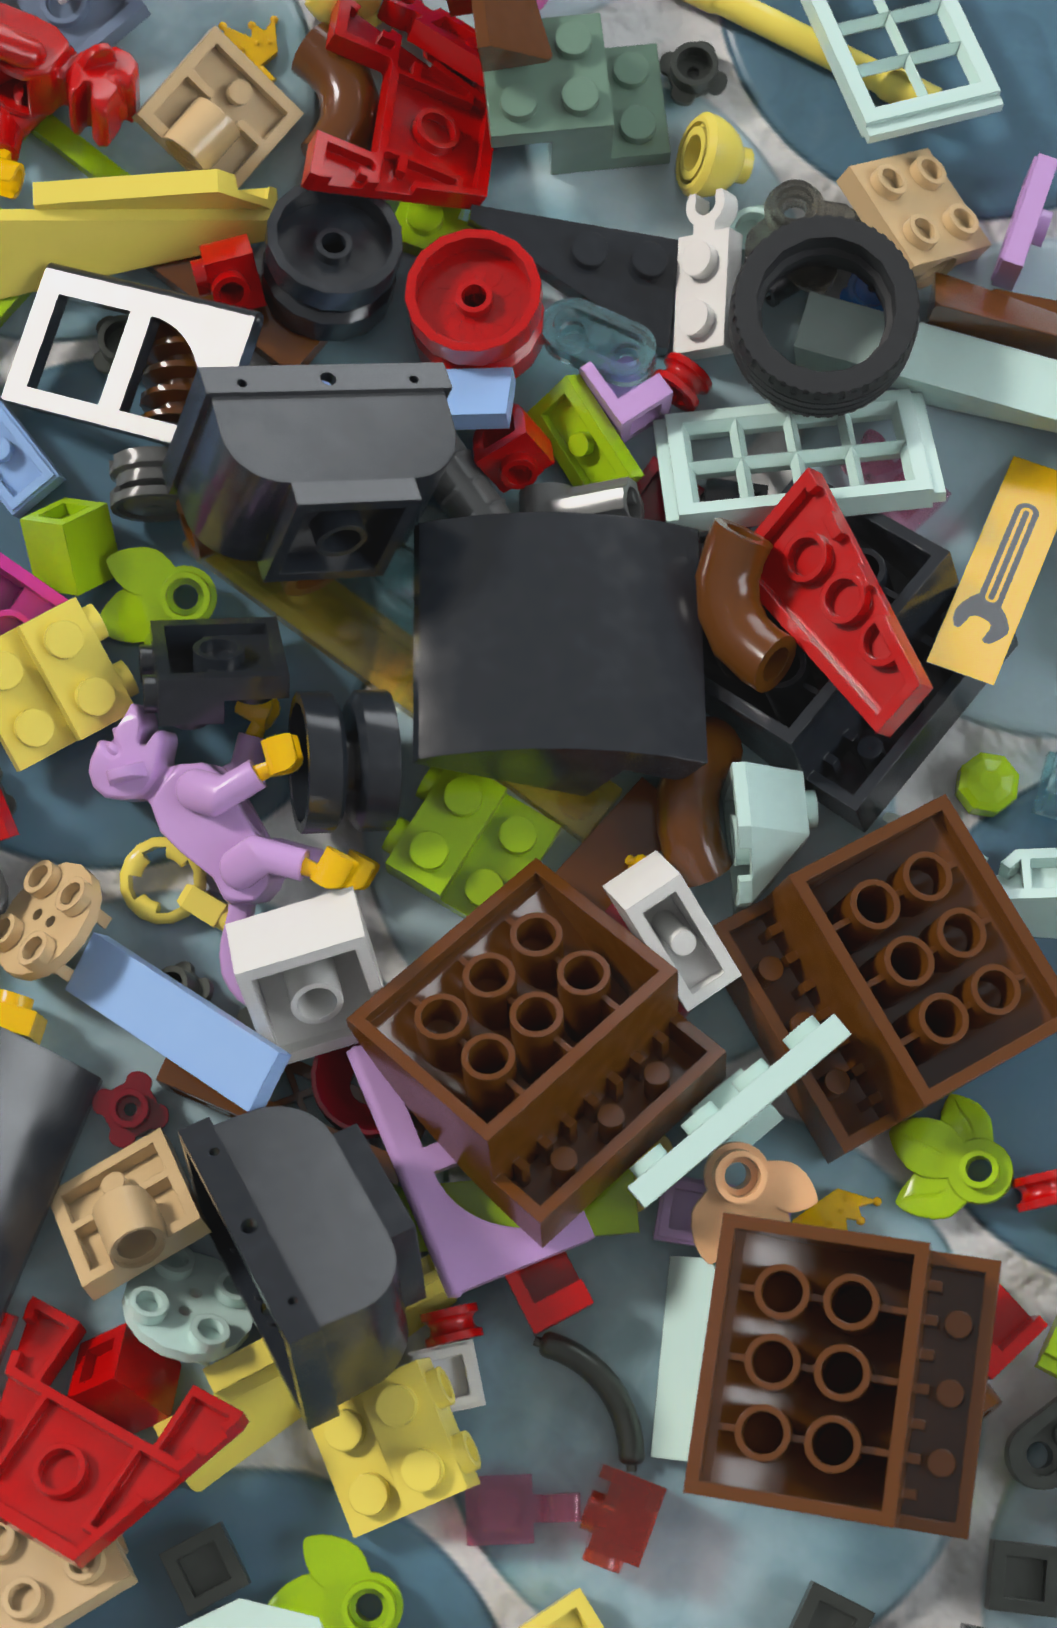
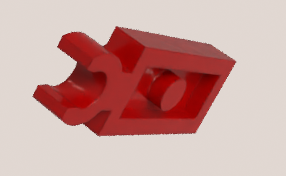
M383 0L377 18L390 27L409 33L407 41L422 49L426 60L432 64L437 60L449 70H456L472 80L473 87L485 95L483 71L477 48L475 28L455 16L450 17V13L441 7L434 11L425 6L422 0Z

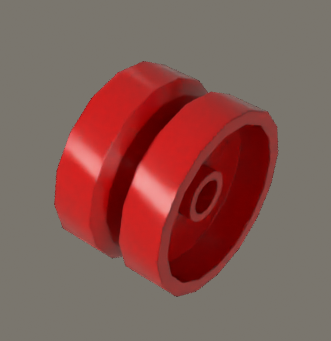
M463 229L441 236L421 251L407 274L405 303L410 318L412 336L421 362H444L446 369L513 367L515 379L532 367L544 344L546 322L542 303V283L533 257L516 240L496 231L483 229Z

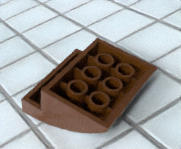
M946 794L788 875L765 899L712 926L742 975L725 986L771 1066L790 1051L782 1040L811 1015L822 1024L832 1014H835L851 1033L841 1045L786 1090L828 1164L1057 1032V975Z
M537 858L531 861L346 1018L347 1026L415 1117L472 1181L542 1248L726 1078L727 1051L678 1013V970Z
M723 1212L683 1493L969 1540L1002 1266L1001 1261L933 1251L929 1242Z

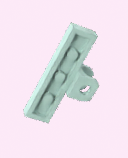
M832 1014L822 1024L811 1015L782 1040L790 1051L771 1067L763 1058H760L747 1070L743 1071L740 1068L690 1110L692 1116L681 1125L688 1134L682 1142L670 1152H667L659 1143L630 1168L637 1178L628 1186L630 1193L646 1209L720 1145L733 1141L754 1145L784 1119L771 1103L841 1045L851 1035L849 1030L835 1014Z

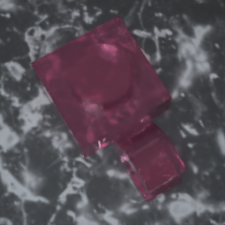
M533 1473L478 1475L481 1484L465 1490L467 1546L534 1544L535 1523L580 1522L581 1520L580 1492L533 1494Z

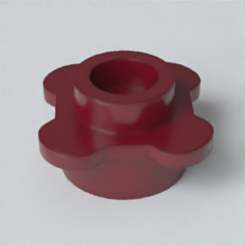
M131 1072L128 1074L125 1083L112 1090L100 1089L93 1097V1110L97 1114L104 1116L111 1129L109 1140L116 1147L125 1148L134 1143L136 1138L148 1134L151 1130L163 1129L169 1121V1110L166 1106L158 1104L156 1097L151 1091L153 1081L144 1072ZM131 1103L135 1104L137 1107L136 1113L132 1116L126 1115L125 1107Z

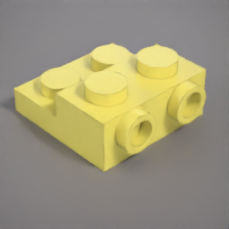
M76 597L0 635V742L17 772L120 720L125 716L130 705L133 704L131 697L139 694L137 683L129 668L122 660L112 664L100 642L109 637L100 614L92 604L81 607Z
M430 1357L414 1360L394 1369L379 1384L338 1405L340 1416L311 1429L353 1538L481 1484L476 1470L481 1468L478 1449L471 1435L466 1430L459 1431L450 1408L451 1405L455 1404L452 1385L447 1374L440 1366L434 1368Z

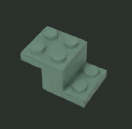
M600 13L542 18L552 51V58L549 62L483 72L491 148L547 143L551 175L670 163L671 149L657 43L605 48Z

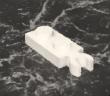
M723 188L716 189L715 206L711 212H709V201L697 194L689 196L686 214L689 221L694 224L693 235L679 237L673 352L685 355L691 360L733 353L728 333V316L732 289L741 269L743 235L730 228L737 216L738 201L735 195Z

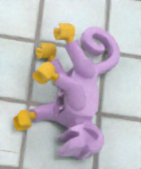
M272 699L267 703L259 705L244 704L237 700L234 712L251 723L245 734L238 733L231 762L222 767L202 762L175 766L174 760L178 746L177 735L168 731H158V721L155 714H144V706L133 703L119 725L112 729L114 739L112 741L100 740L97 743L89 765L92 785L101 795L108 799L129 802L148 801L150 803L160 832L183 855L213 877L223 899L228 903L225 924L254 916L256 905L270 902L280 891L283 881L287 878L296 881L308 878L327 889H343L353 886L354 890H365L371 885L380 869L378 862L351 848L345 854L330 846L323 850L283 838L271 839L249 800L254 794L267 787L266 779L294 773L303 764V754L297 735L283 733L263 739L265 730L269 729L279 716L281 708L278 699ZM224 925L219 951L221 974L231 993L246 1006L234 975L227 931Z

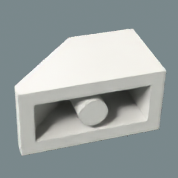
M656 850L602 886L630 932L678 970V1000L687 1011H690L742 976L682 875Z

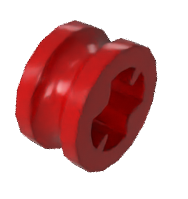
M671 352L664 359L666 369L655 370L651 377L657 373L661 374L673 391L671 402L673 406L686 412L694 411L699 405L697 395L708 394L712 389L713 383L708 374L696 362L685 355Z
M1057 1169L1013 1179L1011 1187L1018 1190L1022 1198L1021 1202L1016 1205L1018 1213L1057 1205Z
M477 1302L419 1315L421 1324H426L430 1329V1335L425 1339L426 1348L483 1336V1328L477 1326L473 1321V1315L478 1311Z

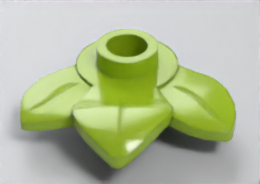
M147 547L127 548L113 553L106 559L111 574L123 587L122 590L118 591L109 600L100 613L109 637L129 643L144 642V645L151 644L150 621L209 619L216 608L217 590L211 577L203 570L194 566L183 565L175 567L157 549ZM184 584L193 586L198 593V601L190 609L179 607L174 599L176 589Z
M950 1094L943 1105L940 1120L929 1117L911 1118L895 1125L889 1131V1137L895 1153L906 1168L914 1173L902 1187L895 1201L896 1205L908 1214L932 1220L948 1219L960 1211L967 1203L987 1205L1000 1200L1012 1185L1014 1178L1012 1160L1007 1151L1001 1145L994 1142L992 1120L988 1113L979 1103L970 1098ZM980 1159L988 1161L992 1165V1173L988 1179L976 1182L968 1177V1168L972 1162Z
M331 1534L310 1535L303 1540V1554L309 1573L302 1574L285 1584L268 1603L270 1606L319 1617L324 1628H397L404 1610L403 1596L398 1585L387 1575L371 1571L367 1559L358 1545L348 1539ZM367 1593L377 1595L383 1604L382 1613L374 1618L362 1615L358 1609V1599L362 1595Z

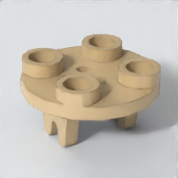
M42 860L32 866L27 872L23 883L24 888L12 900L6 913L0 915V965L7 973L17 979L33 981L53 973L69 982L74 970L67 966L66 963L85 944L95 924L106 929L113 918L100 909L102 902L100 882L87 868L81 864L65 862L55 865L50 860Z

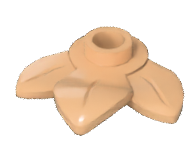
M733 1141L722 1144L709 1155L704 1166L703 1180L706 1191L699 1198L691 1212L690 1226L693 1241L698 1253L708 1264L716 1263L723 1212L790 1222L789 1213L808 1209L818 1202V1196L813 1183L806 1172L790 1161L767 1160L760 1150L748 1143ZM740 1162L746 1169L745 1180L740 1185L731 1187L725 1180V1171L729 1165Z

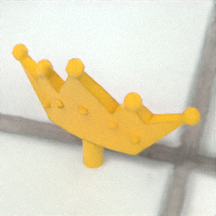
M275 15L271 16V23L265 30L258 27L255 22L250 21L247 26L248 29L252 30L251 37L227 27L225 22H220L218 25L219 29L224 31V34L275 83L276 78L264 66L278 56L275 24L279 21L278 17Z
M837 1188L821 1200H818L815 1205L801 1213L792 1222L848 1231L847 1220L856 1221V1224L860 1226L865 1224L866 1221L861 1216L860 1207L870 1204L877 1207L882 1204V1200L879 1197L871 1199Z

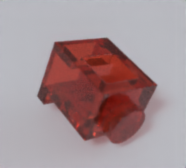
M601 1462L596 1475L608 1480L604 1493L592 1489L578 1528L588 1531L589 1535L585 1543L586 1548L582 1560L620 1574L624 1562L639 1568L667 1488Z

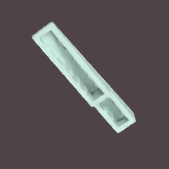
M810 291L793 346L796 365L822 372L846 370L865 361L880 344L885 329L884 311ZM919 323L917 337L909 359L899 377L890 387L897 389L910 388L911 392H922L925 405L1057 433L1056 359L927 323Z

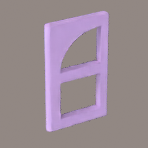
M355 1045L346 1052L447 1298H458L464 1292L590 1242L595 1238L584 1210L543 1248L519 1227H508L487 1222L464 1210L444 1191L435 1174L458 1166L456 1161L438 1142L425 1147L422 1146L405 1103L361 1045Z

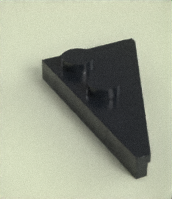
M471 205L467 226L475 229L493 230L516 240L533 257L542 280L574 302L588 305L596 317L611 327L616 322L649 344L646 351L652 355L665 357L669 349L676 288L677 239Z

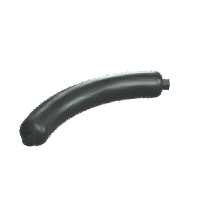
M550 1331L545 1332L542 1337L535 1335L533 1346L539 1347L541 1356L570 1368L580 1375L599 1395L615 1429L619 1461L626 1465V1472H637V1465L643 1463L645 1459L644 1438L636 1408L618 1376L595 1353L566 1336Z

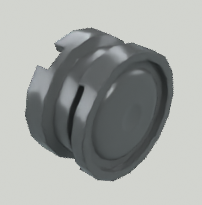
M141 446L125 449L113 454L114 460H109V475L111 480L116 483V487L110 492V509L113 514L120 518L137 522L154 523L180 520L176 502L179 500L178 495H168L161 471L169 447Z

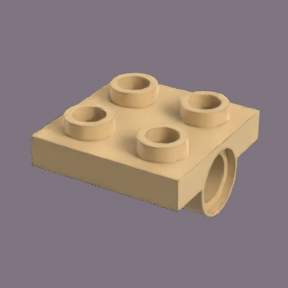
M215 25L132 116V119L186 171L219 169L234 174L239 189L304 113Z
M928 148L849 166L836 181L861 221L869 227L876 228L877 232L886 235L887 239L892 240L896 248L901 250L909 263L910 270L914 273L918 290L928 287L933 283L935 272L948 274L956 265L977 260L992 245L980 228L976 215L965 205L948 179L945 168L934 158Z
M161 1128L154 1130L60 1185L51 1204V1209L82 1288L93 1301L211 1233L174 1147Z
M0 1522V1628H64L138 1583L126 1557L128 1547L123 1535L119 1536L82 1569H79Z

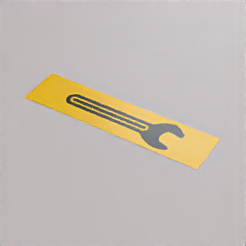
M1013 456L926 662L994 686L1057 531V470Z

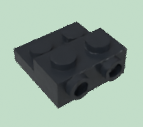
M277 616L150 621L151 644L139 645L140 682L143 685L144 714L157 713L159 726H174L183 730H196L205 727L207 724H224V701L238 700L244 704L259 705L267 703L272 699L289 698L290 675Z

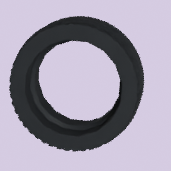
M814 215L812 218L804 217L797 221H791L788 225L780 226L779 229L771 232L767 238L761 240L752 250L742 265L732 289L728 316V333L736 363L748 384H751L753 389L762 398L769 400L772 405L784 411H791L795 415L830 418L834 415L842 416L855 412L857 409H861L873 402L899 377L909 359L917 337L920 323L919 292L914 273L910 270L907 259H905L901 250L896 248L893 241L887 239L886 235L877 232L876 228L869 227L862 221L861 223L855 221L856 219L853 218L847 219L839 215L838 217ZM831 266L855 274L874 290L884 309L885 329L879 346L865 361L846 370L817 372L789 362L770 345L762 326L761 309L770 287L779 278L802 267Z

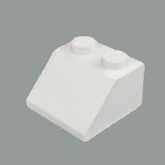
M353 886L225 924L234 975L255 1030L292 1055L287 1064L359 1043L347 1026L346 1018L384 987V983Z

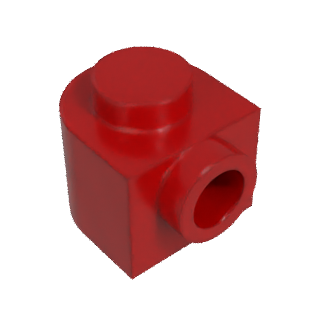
M247 233L199 245L201 258L190 261L200 298L212 295L213 301L246 309L266 306Z
M513 404L509 429H476L474 433L473 451L475 464L503 494L511 489L521 490L525 486L534 484L537 477L546 468L555 464L551 440L518 404Z

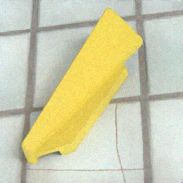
M219 169L32 182L33 206L35 209H0V300L37 292L46 266L49 263L110 276L200 256L199 245L246 233L250 244L264 242L267 221L278 201L277 188L269 186L267 188L238 190L235 175Z
M430 1254L421 1258L427 1298L405 1307L408 1337L426 1325L421 1324L419 1315L448 1308L457 1301V1298H447ZM262 1338L202 1369L214 1393L213 1395L243 1411L249 1423L243 1432L185 1480L188 1486L195 1492L203 1491L302 1417ZM173 1415L153 1425L158 1438Z

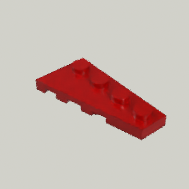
M808 467L755 530V533L773 544L759 581L760 601L788 634L795 638L796 643L874 731L891 737L932 691L933 686L823 474Z

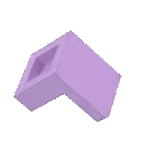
M630 355L622 356L600 371L596 369L591 361L579 368V374L624 443L652 426L653 420L663 419L665 414H670L673 396L672 389L660 373L647 379Z

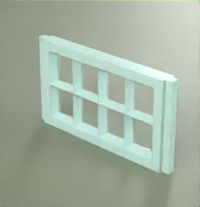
M800 0L862 138L865 137L867 144L1002 111L1004 103L1000 97L1001 90L958 0H930L931 2L893 11L889 10L885 0H873L879 14L841 23L836 22L827 0ZM937 15L950 43L909 52L896 24ZM885 27L898 55L856 65L844 36ZM957 56L970 85L928 94L915 65ZM904 68L917 97L875 107L862 78Z
M910 388L885 391L876 400L861 409H857L855 412L842 416L834 415L830 418L795 415L791 411H784L771 403L671 413L665 414V419L653 420L666 523L698 529V532L709 531L715 518L726 519L744 527L759 526L786 493L755 496L751 474L791 470L793 483L795 484L808 467L846 464L850 486L830 488L844 517L932 508L933 503L946 501V489L923 393H911ZM892 419L896 440L856 444L852 423ZM838 425L842 446L802 450L798 429ZM784 431L788 452L748 456L744 435ZM730 436L733 452L732 458L693 461L690 440ZM901 459L905 481L865 485L860 463ZM737 476L740 498L700 502L697 480Z

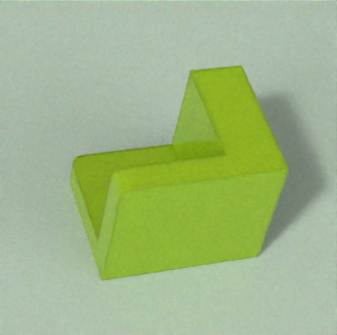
M62 498L19 519L32 574L58 593L79 596L114 578L107 566L106 559L117 552L118 548L107 503Z

